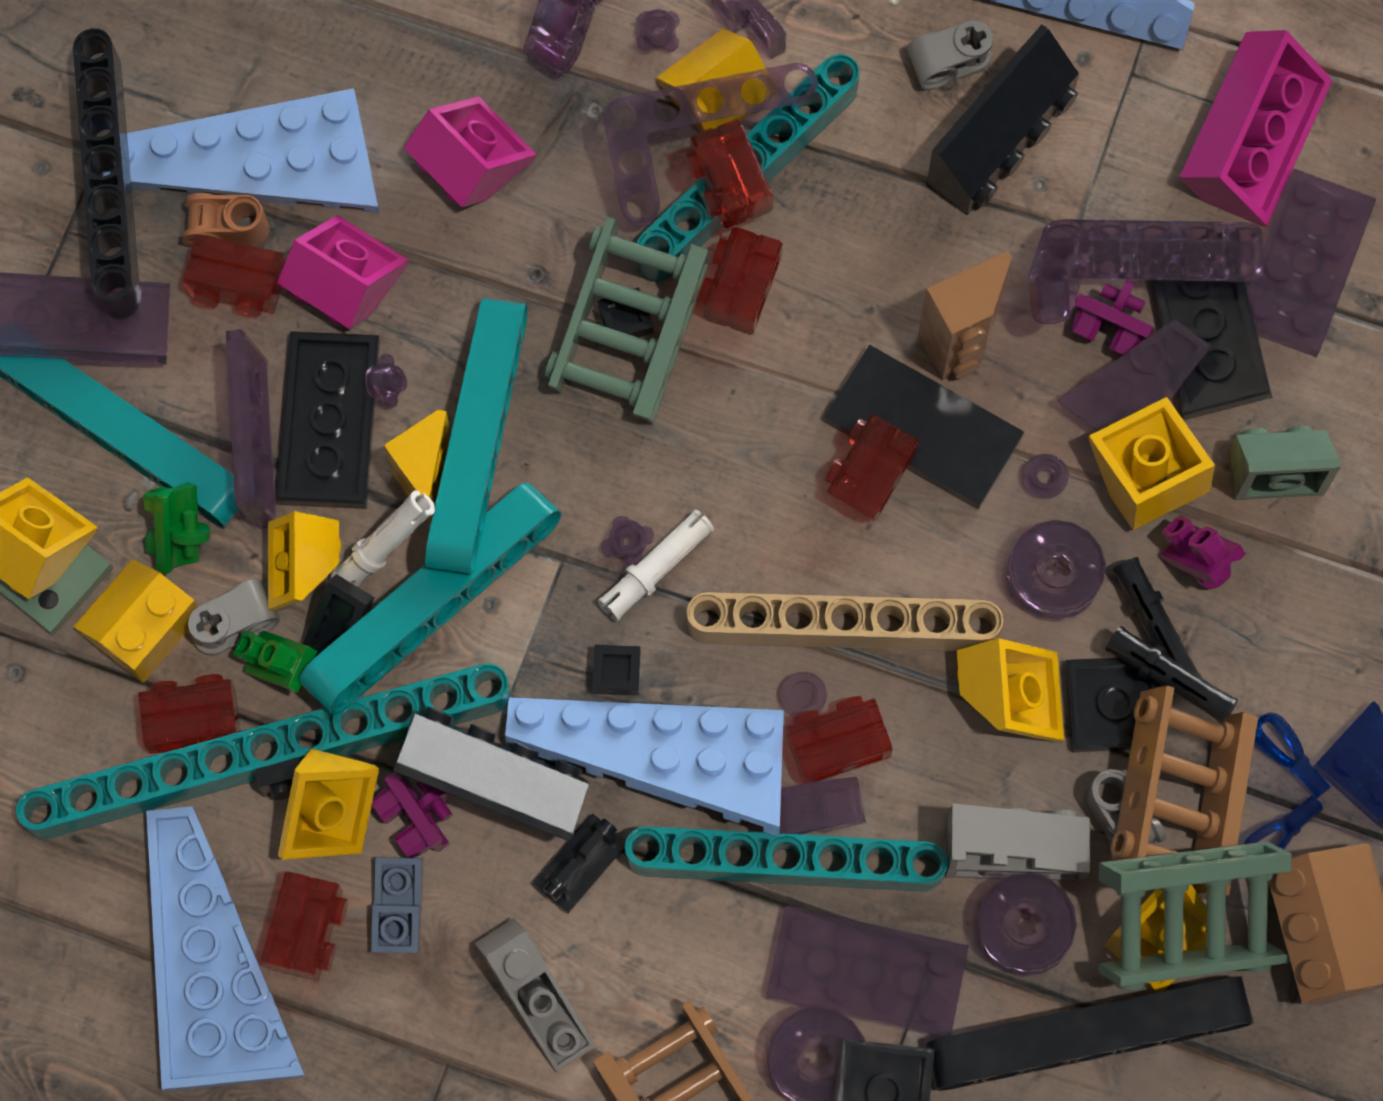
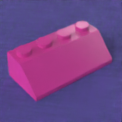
M1287 30L1251 31L1245 33L1179 176L1203 202L1259 226H1268L1333 81Z

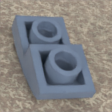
M375 857L371 952L419 953L423 858Z

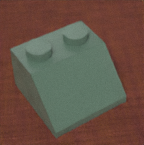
M1294 426L1280 433H1268V430L1264 428L1247 429L1242 431L1241 435L1235 436L1229 449L1235 500L1325 495L1341 468L1339 456L1327 430L1313 431L1311 426Z

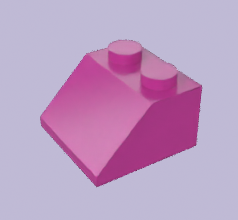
M479 96L428 109L404 146V149L415 159L417 166L422 171L430 174L444 189L447 197L453 202L458 203L461 207L488 200L527 167L537 156Z
M337 215L294 240L277 283L289 290L291 295L297 300L309 303L325 313L333 323L351 329L371 316L405 270L409 259Z

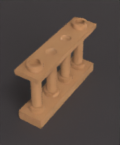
M1166 685L1141 691L1134 710L1136 722L1117 832L1111 842L1112 861L1179 853L1148 843L1153 816L1196 830L1195 850L1238 845L1258 717L1240 712L1231 714L1223 724L1219 723L1218 720H1216V723L1172 709L1173 687ZM1168 727L1211 741L1212 749L1209 767L1164 753ZM1160 771L1203 785L1205 791L1201 812L1156 798ZM1202 883L1192 884L1200 898L1206 900L1207 886ZM1231 884L1226 886V897L1230 895Z
M690 1000L682 1005V1014L687 1020L685 1024L625 1061L622 1057L615 1061L608 1051L593 1060L596 1072L614 1101H640L631 1085L637 1082L636 1076L698 1038L713 1062L651 1101H688L722 1078L737 1101H753L714 1040L712 1034L718 1030L704 1007L696 1011ZM647 1097L646 1099H644V1100H642V1101H650V1100H649V1098Z

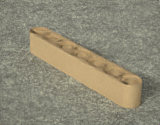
M706 592L693 597L687 608V628L691 637L704 644L957 651L998 639L1004 621L1001 610L994 603L986 600ZM710 610L715 612L720 619L713 626L706 627L697 623L695 617L701 611ZM754 611L760 613L764 617L765 622L759 627L751 628L744 625L740 618L745 613ZM793 613H803L808 616L811 623L803 629H795L787 623L786 619ZM839 614H847L854 618L856 625L850 630H840L834 626L832 619ZM886 615L895 616L901 622L902 627L897 631H885L879 626L878 620ZM933 616L940 617L947 624V629L940 633L931 632L925 627L924 620ZM974 618H984L991 623L993 630L988 634H979L972 630L969 622Z

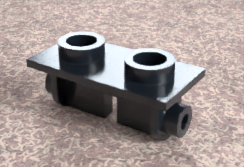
M592 814L572 837L570 842L566 844L535 880L533 885L569 914L623 851L626 840L616 833V827L605 818L600 820Z

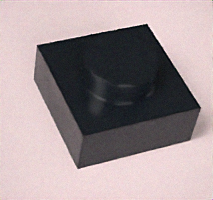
M605 298L597 301V307L605 327L638 338L654 333V326L649 313Z
M595 645L593 693L639 695L641 646Z
M300 758L254 770L258 788L264 797L272 796L274 800L289 798L294 771L301 762Z

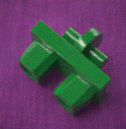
M186 482L172 488L159 487L146 492L143 495L144 510L154 515V529L149 530L148 535L145 537L146 552L156 556V571L167 574L172 572L177 566L200 561L199 544L209 541L211 532L207 524L198 522L197 485Z
M262 630L260 636L245 631L234 651V656L247 662L243 672L296 693L299 692L300 688H303L299 683L302 671L317 654V650L307 645Z

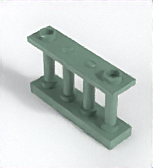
M607 216L604 226H596L593 232L589 251L593 252L594 255L560 352H552L546 367L545 377L550 378L548 386L553 391L561 394L567 379L629 400V405L635 407L633 414L636 419L654 425L705 278L711 255L708 249L691 244L688 255L681 253L677 257L616 237L619 225L616 219ZM610 254L673 274V279L678 280L674 296H666L665 299L602 279ZM595 296L659 316L658 321L664 323L659 339L652 337L650 341L587 321ZM581 337L644 358V363L649 364L644 381L637 380L636 383L573 363Z
M1267 841L1100 862L1099 881L1117 891V895L1122 897L1121 961L1099 963L1098 973L1116 983V986L1120 989L1140 990L1145 987V983L1242 969L1249 972H1267L1271 970V965L1290 963L1288 952L1267 941L1268 880L1273 878V874L1291 872V853ZM1245 878L1249 880L1248 943L1225 946L1226 886L1231 884V879ZM1202 883L1207 886L1206 949L1183 952L1184 891L1189 889V885ZM1161 889L1164 891V955L1141 958V897L1146 895V890Z

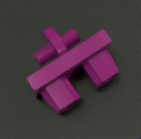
M1129 279L1126 280L1121 290L1109 284L1104 285L1100 296L1114 301L1113 308L1082 293L1079 294L1075 302V306L1079 309L1074 318L1072 332L1094 341L1103 320L1108 321L1119 327L1109 349L1130 359L1141 346L1143 339L1149 340L1154 326L1123 313L1124 308L1127 307L1141 314L1146 301L1131 295L1135 282Z
M1181 515L1176 517L1162 531V535L1169 544V547L1161 553L1166 564L1193 575L1195 581L1205 588L1214 589L1223 585L1231 576V563L1241 560L1246 555L1240 544L1221 537L1217 530L1208 526L1205 528L1194 526L1189 518Z
M394 771L384 778L388 786L373 799L372 806L379 817L387 824L405 811L412 820V825L394 837L403 853L409 858H414L431 848L440 852L450 845V842L430 812L434 811L441 822L449 819L453 814L445 802L452 797V794L418 781L416 786L423 794V797L420 799L405 776L400 777Z

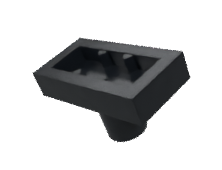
M336 574L326 584L303 644L317 650L316 656H318L370 612L375 597Z

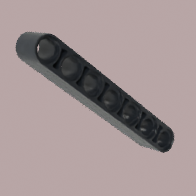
M90 28L81 32L74 40L73 56L91 285L103 311L114 319H125L132 316L138 310L141 302L122 66L111 37L106 31L99 28ZM104 53L99 58L91 59L96 54ZM107 91L105 95L93 98L97 93ZM111 130L104 136L96 137L101 131ZM106 169H114L109 175L99 176ZM118 208L113 214L102 216L106 210ZM121 247L120 251L116 254L105 256L110 249ZM125 287L119 295L108 296L113 289Z
M1236 976L947 1036L927 1042L926 1048L935 1049L932 1075L936 1091H946L1228 1032L1254 1024L1242 976Z

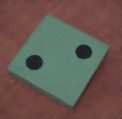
M86 545L54 585L28 600L23 595L13 591L1 579L0 594L54 636L111 572L113 566Z

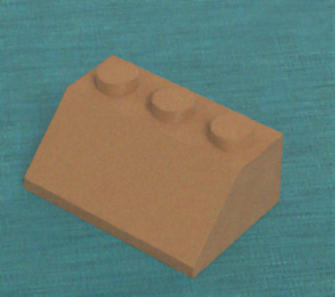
M1008 250L926 288L918 337L942 381L954 375L956 379L966 377L979 368V363L983 360L1000 309L1012 260Z
M1365 843L1312 852L1291 858V872L1273 874V878L1268 881L1302 1004L1324 1005L1383 988V889L1370 844Z

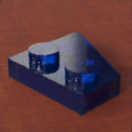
M1373 701L1317 761L1313 768L1383 829V714L1379 705Z

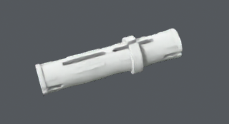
M413 491L404 503L368 538L360 539L352 547L353 552L332 571L331 578L337 574L358 587L371 573H378L386 565L385 559L421 523L435 512L432 500L423 493L416 501L420 496V491Z
M694 509L636 566L631 564L624 570L626 576L603 597L598 599L599 606L607 615L612 612L611 619L618 622L644 595L650 597L656 591L655 585L704 538L714 532L713 525L705 515L700 519L701 512Z

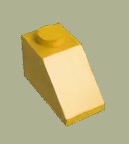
M293 511L268 522V610L277 611L302 601L339 565V555L341 552L339 520Z

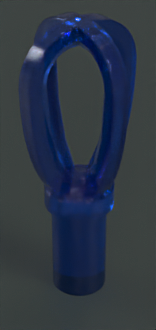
M1272 712L1265 713L1258 718L1254 742L1270 758L1280 765L1289 768L1288 770L1292 774H1296L1316 798L1325 793L1331 786L1309 762V757L1304 755L1302 744L1289 723L1281 715ZM1264 723H1270L1278 731L1295 757L1294 760L1280 750L1264 733L1262 729Z
M1310 796L1282 819L1274 820L1256 830L1245 840L1244 844L1257 843L1273 832L1284 829L1285 833L1277 846L1285 849L1293 836L1300 833L1301 828L1323 810V805L1315 796Z

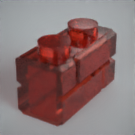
M734 119L718 125L715 129L710 128L699 132L690 138L691 153L685 155L686 162L694 179L702 178L707 191L702 193V198L711 218L718 216L723 228L727 229L743 223L747 219H754L770 213L773 210L772 191L740 119Z
M732 227L728 240L720 238L713 257V263L718 265L714 279L705 278L698 298V302L704 304L703 318L706 321L724 327L729 326L731 329L749 335L754 334L782 258L783 243L764 235H756L755 232L739 227Z
M202 235L195 237L190 254L191 258L188 261L183 278L187 294L192 297L195 303L211 308L217 307L218 303L234 305L236 311L252 317L260 316L261 312L275 313L280 290L282 289V286L277 282L286 262L282 252Z
M871 413L867 421L862 418L857 421L847 442L853 444L845 460L838 457L834 461L826 475L825 481L831 484L826 491L827 493L877 521L921 442Z
M208 674L197 677L195 679L196 684L178 687L175 681H160L151 684L150 691L139 692L143 742L150 754L169 752L240 732L237 694L231 679L223 680L222 675Z
M862 696L850 697L837 703L836 711L820 716L818 710H812L799 714L792 719L793 725L787 726L786 737L804 786L891 758L892 744L875 698L863 702Z
M285 871L260 960L265 969L313 981H319L322 970L330 971L336 951V944L330 943L334 925L342 926L348 907V899L342 897L343 890L340 884Z

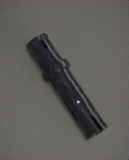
M1133 557L1114 567L1112 571L1118 578L1131 603L1128 609L1132 616H1138L1153 647L1156 645L1166 649L1165 655L1201 676L1161 604L1164 601L1161 592L1154 591L1139 563V558Z
M1123 626L1117 628L1105 648L1107 652L1113 653L1138 669V675L1143 679L1148 680L1152 678L1163 686L1173 687L1174 693L1209 714L1221 724L1226 722L1238 703L1237 698H1233L1198 674L1165 655L1166 649L1159 645L1152 647L1127 631Z

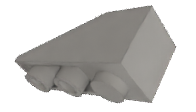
M515 918L474 943L556 1072L596 1046L527 932Z

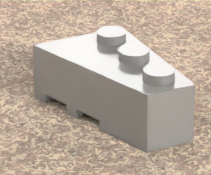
M952 803L946 821V855L948 866L945 878L1085 882L1090 873V818L1079 817L1078 812L1073 810H1054L1050 813L1031 812V810L1022 808L1002 809Z

